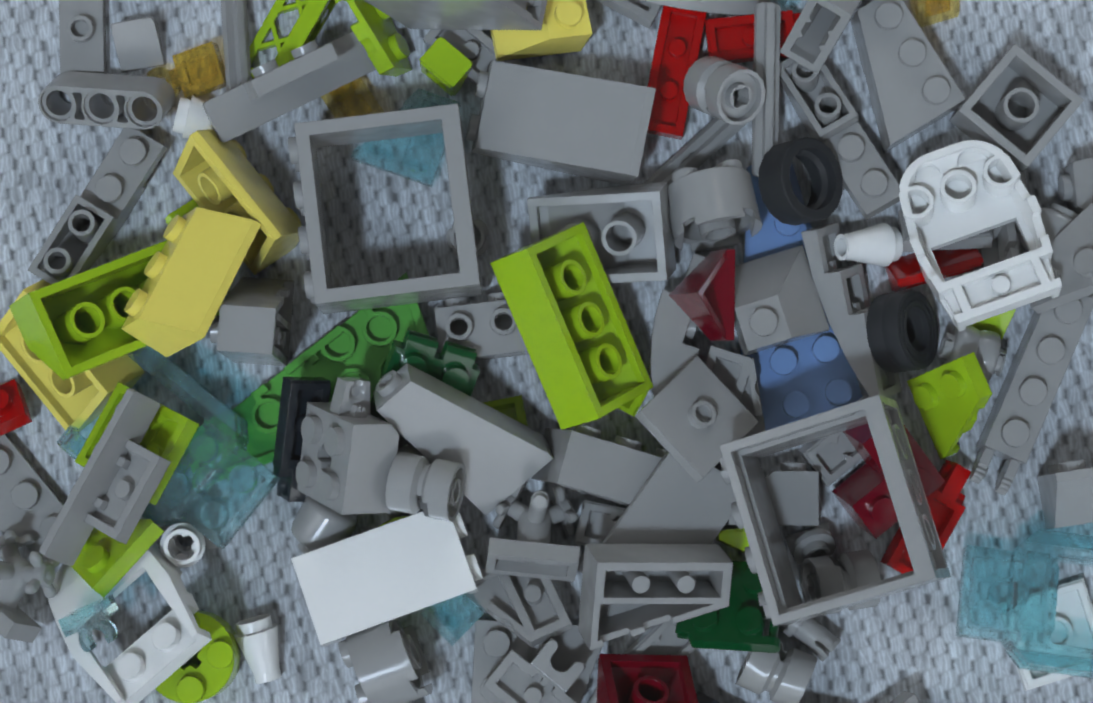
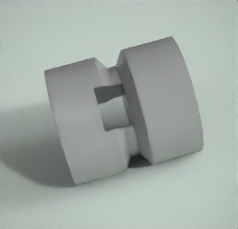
M704 56L695 61L688 69L683 87L686 101L692 108L733 126L745 125L752 121L759 114L765 102L766 90L764 82L758 73L717 56Z
M399 452L391 464L387 478L385 493L387 508L414 515L420 509H423L426 517L453 522L460 510L465 491L466 469L464 464L436 459L432 464H429L425 456Z
M867 549L840 553L837 561L832 555L807 558L802 562L800 571L802 594L805 603L881 580L876 560ZM880 598L848 607V609L857 610L876 607L880 602ZM843 609L828 614L839 613Z
M782 642L780 651L777 653L748 651L735 684L758 695L768 691L770 700L775 703H799L811 679L817 658L794 647L789 651L783 650Z

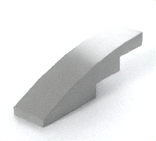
M839 223L824 224L802 231L801 234L813 281L828 322L851 368L870 397L878 394L890 397L901 392L899 373L883 370L875 361L869 347L866 322L870 303L862 264L847 265L846 260L841 261L835 255L834 241L836 236L841 234Z

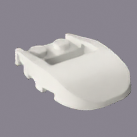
M978 140L961 141L917 158L905 170L899 185V198L910 238L909 241L917 257L924 280L959 332L966 330V326L1046 297H1058L1062 288L1060 277L1055 279L1051 264L1053 250L1049 235H1046L1040 215L1042 210L1035 194L1032 196L1029 194L1020 180L1021 173L1002 149L991 143ZM1016 221L1029 252L948 281L944 280L932 252L933 250Z
M156 541L104 598L92 589L71 566L62 564L58 569L52 583L56 589V595L53 598H48L57 626L72 657L116 703H139L212 640L210 633L199 628L195 620L194 614L199 608L193 595L187 592L181 580L182 571L161 554ZM144 572H147L172 610L110 664L104 667L97 660L79 628Z

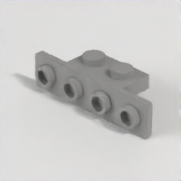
M352 31L321 47H318L315 40L291 51L293 60L281 66H278L275 59L251 70L254 79L205 101L203 108L219 140L222 143L228 142L375 71L376 68L354 32Z
M132 388L127 389L99 442L95 445L76 484L72 487L54 524L50 527L40 547L39 552L65 565L73 566L93 528L121 543L127 544L171 463L139 445L160 408V403Z

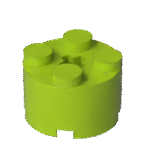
M197 611L194 614L199 628L208 631L212 640L197 655L201 661L200 665L196 663L188 666L184 663L155 688L166 698L180 703L201 702L223 692L235 679L241 658L240 647L234 638L236 633L224 619L216 614L205 611Z

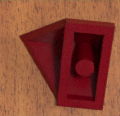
M735 249L711 251L669 294L711 341L734 340Z

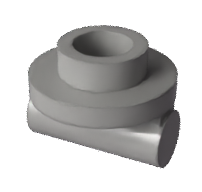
M827 522L785 537L790 553H792L795 561L802 565L804 559L832 555L836 549V541Z

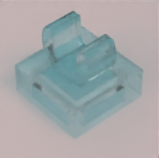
M113 594L71 611L59 619L58 622L65 637L80 631L79 644L85 652H89L97 647L92 637L94 629L103 632L107 643L118 638L116 625L108 619L120 610Z

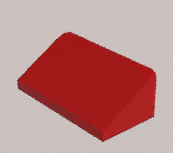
M977 249L932 251L943 278L976 270L984 263L983 257ZM915 253L902 256L899 260L885 267L892 291L898 292L927 284Z

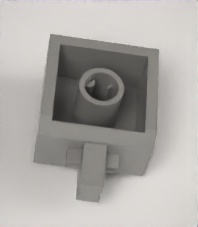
M338 377L331 402H307L306 417L301 424V435L303 438L301 461L296 467L297 490L341 515L389 513L390 510L387 508L385 497L386 483L391 464L398 451L399 434L392 424L371 415L370 381L361 377Z

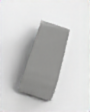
M67 71L56 76L42 90L38 98V105L44 117L55 123L145 130L154 128L162 121L174 106L176 97L171 85L164 79L157 77ZM58 91L67 94L71 103L62 100ZM100 93L110 97L114 107L104 103ZM143 97L153 100L157 110L148 107L143 101Z

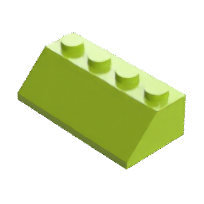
M584 222L520 248L490 263L561 430L600 419L653 388V384Z
M167 240L32 291L11 304L9 307L27 347L61 379L66 380L148 346L121 329L129 315L124 312V308L132 294L138 288L142 290L148 278L144 274L145 267L156 252L163 250Z

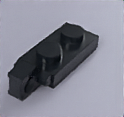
M283 377L273 458V474L277 477V495L288 502H305L306 495L297 490L298 483L296 481V467L301 461L303 441L301 424L306 417L307 402H329L331 383L330 380L324 377Z

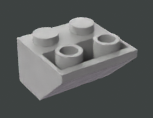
M1085 459L1048 465L1049 474L1037 476L1046 529L1092 523L1093 467L1086 468Z

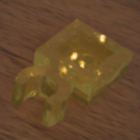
M212 41L173 55L176 68L172 70L156 67L147 73L149 77L165 78L174 89L175 97L182 90L184 97L190 100L192 96L199 97L226 87L225 66L218 44Z

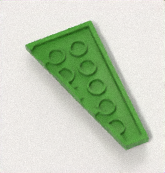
M407 272L397 280L409 279ZM418 303L359 310L284 367V370L252 392L251 396L233 410L224 414L192 439L186 449V453L198 488L210 486L273 463L283 377H324L330 380L329 402L332 401L338 377H361L370 381L371 402L373 392L379 381L393 341L403 342L408 329L429 335Z

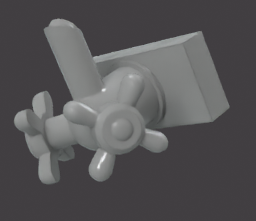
M523 484L501 504L496 506L495 510L498 515L493 521L494 527L500 530L507 517L510 516L518 521L516 540L489 537L485 573L574 582L579 565L580 547L551 544L552 525L562 521L567 537L575 532L573 522L577 521L578 515L574 512L571 502L565 498L564 488L559 485L553 487L555 499L550 501V507H548L549 497L542 490L533 493L530 505L527 507L521 503L522 498L519 496L525 486Z
M7 530L4 535L0 536V558L3 560L0 561V634L6 639L33 643L42 627L24 613L18 604L25 592L26 594H34L39 587H42L46 598L55 597L56 589L52 583L55 579V568L60 562L50 558L43 562L42 555L37 551L30 552V562L21 557L18 548L31 545L36 541L31 534L18 537L13 530Z

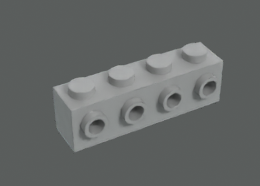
M503 292L487 295L488 302L470 304L469 297H458L443 300L444 307L434 308L440 353L445 341H450L476 349L477 357L475 361L529 354Z

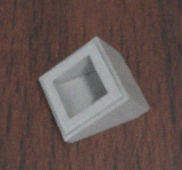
M154 17L111 24L112 36L122 73L165 65L159 25Z

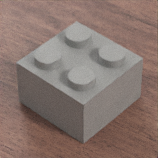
M1014 44L949 121L972 140L988 142L999 147L1011 158L1019 171H1024L1084 99L1017 44Z

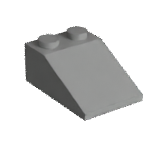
M669 182L625 184L529 197L527 204L531 244L584 222L609 283L668 280L676 270L674 239L669 215Z

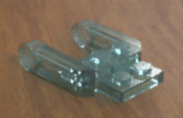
M149 346L131 352L127 355L204 418V423L195 432L156 506L148 503L142 517L151 519L155 524H159L162 527L188 522L218 548L224 549L280 480V477L247 451V444L249 443L248 422L169 357L163 356ZM71 424L59 438L57 444L76 460L87 439L77 431L78 428Z
M1039 529L1012 551L966 545L963 548L956 636L1001 642L1005 647V652L1019 669L1093 679V649L1053 644L1050 640L1051 634L1055 630L1059 566L1057 562L1093 567V536Z

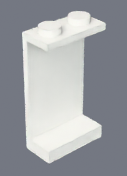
M422 511L291 558L320 645L326 647L342 641V638L460 595L479 592L475 581L483 579L475 553L466 556L460 539L468 536L460 511L453 522L426 517Z

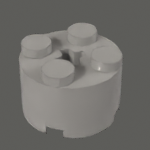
M726 160L717 164L714 168L700 171L695 167H685L672 174L673 182L668 186L671 230L677 248L682 250L683 243L690 244L692 252L720 250L741 243L739 235L745 231L750 230L751 237H753L761 230L762 221L751 175L747 170L743 169L740 160Z
M399 618L349 635L346 637V640L338 643L345 665L348 668L353 666L359 684L355 685V691L359 703H409L432 694V683L425 686L423 684L422 675L430 671L412 625L403 628L398 620Z

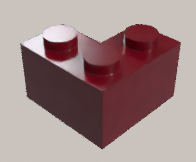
M865 424L843 431V433L866 464L832 492L855 523L877 539L898 522L869 425ZM905 427L927 498L945 481Z

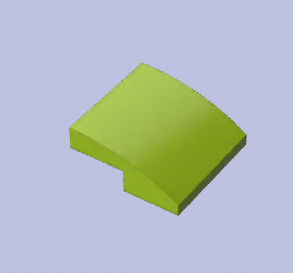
M120 382L117 383L75 460L76 463L85 467L95 445L99 442L110 422L117 405L130 387ZM160 404V408L139 444L171 462L149 502L155 506L200 425Z

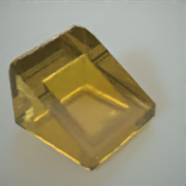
M909 0L915 20L920 28L959 16V0Z

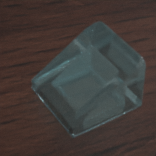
M463 594L427 607L421 615L453 646L484 613Z

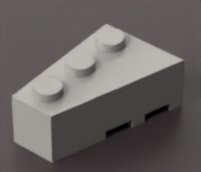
M873 0L856 11L851 20V25L884 154L957 110L966 98L903 0Z
M242 277L223 300L220 306V314L215 316L211 324L210 341L211 343H217L216 351L234 363L287 366L295 281Z
M581 424L574 426L573 430L545 428L543 436L548 441L554 459L532 476L531 479L569 488L572 491L590 494L629 506L667 450L656 448L654 455L640 451L641 442L620 436L615 437L614 443L599 439L601 430Z
M585 544L578 631L589 650L603 647V642L627 634H630L631 637L646 633L645 629L668 621H672L675 624L728 607L733 562L718 544Z

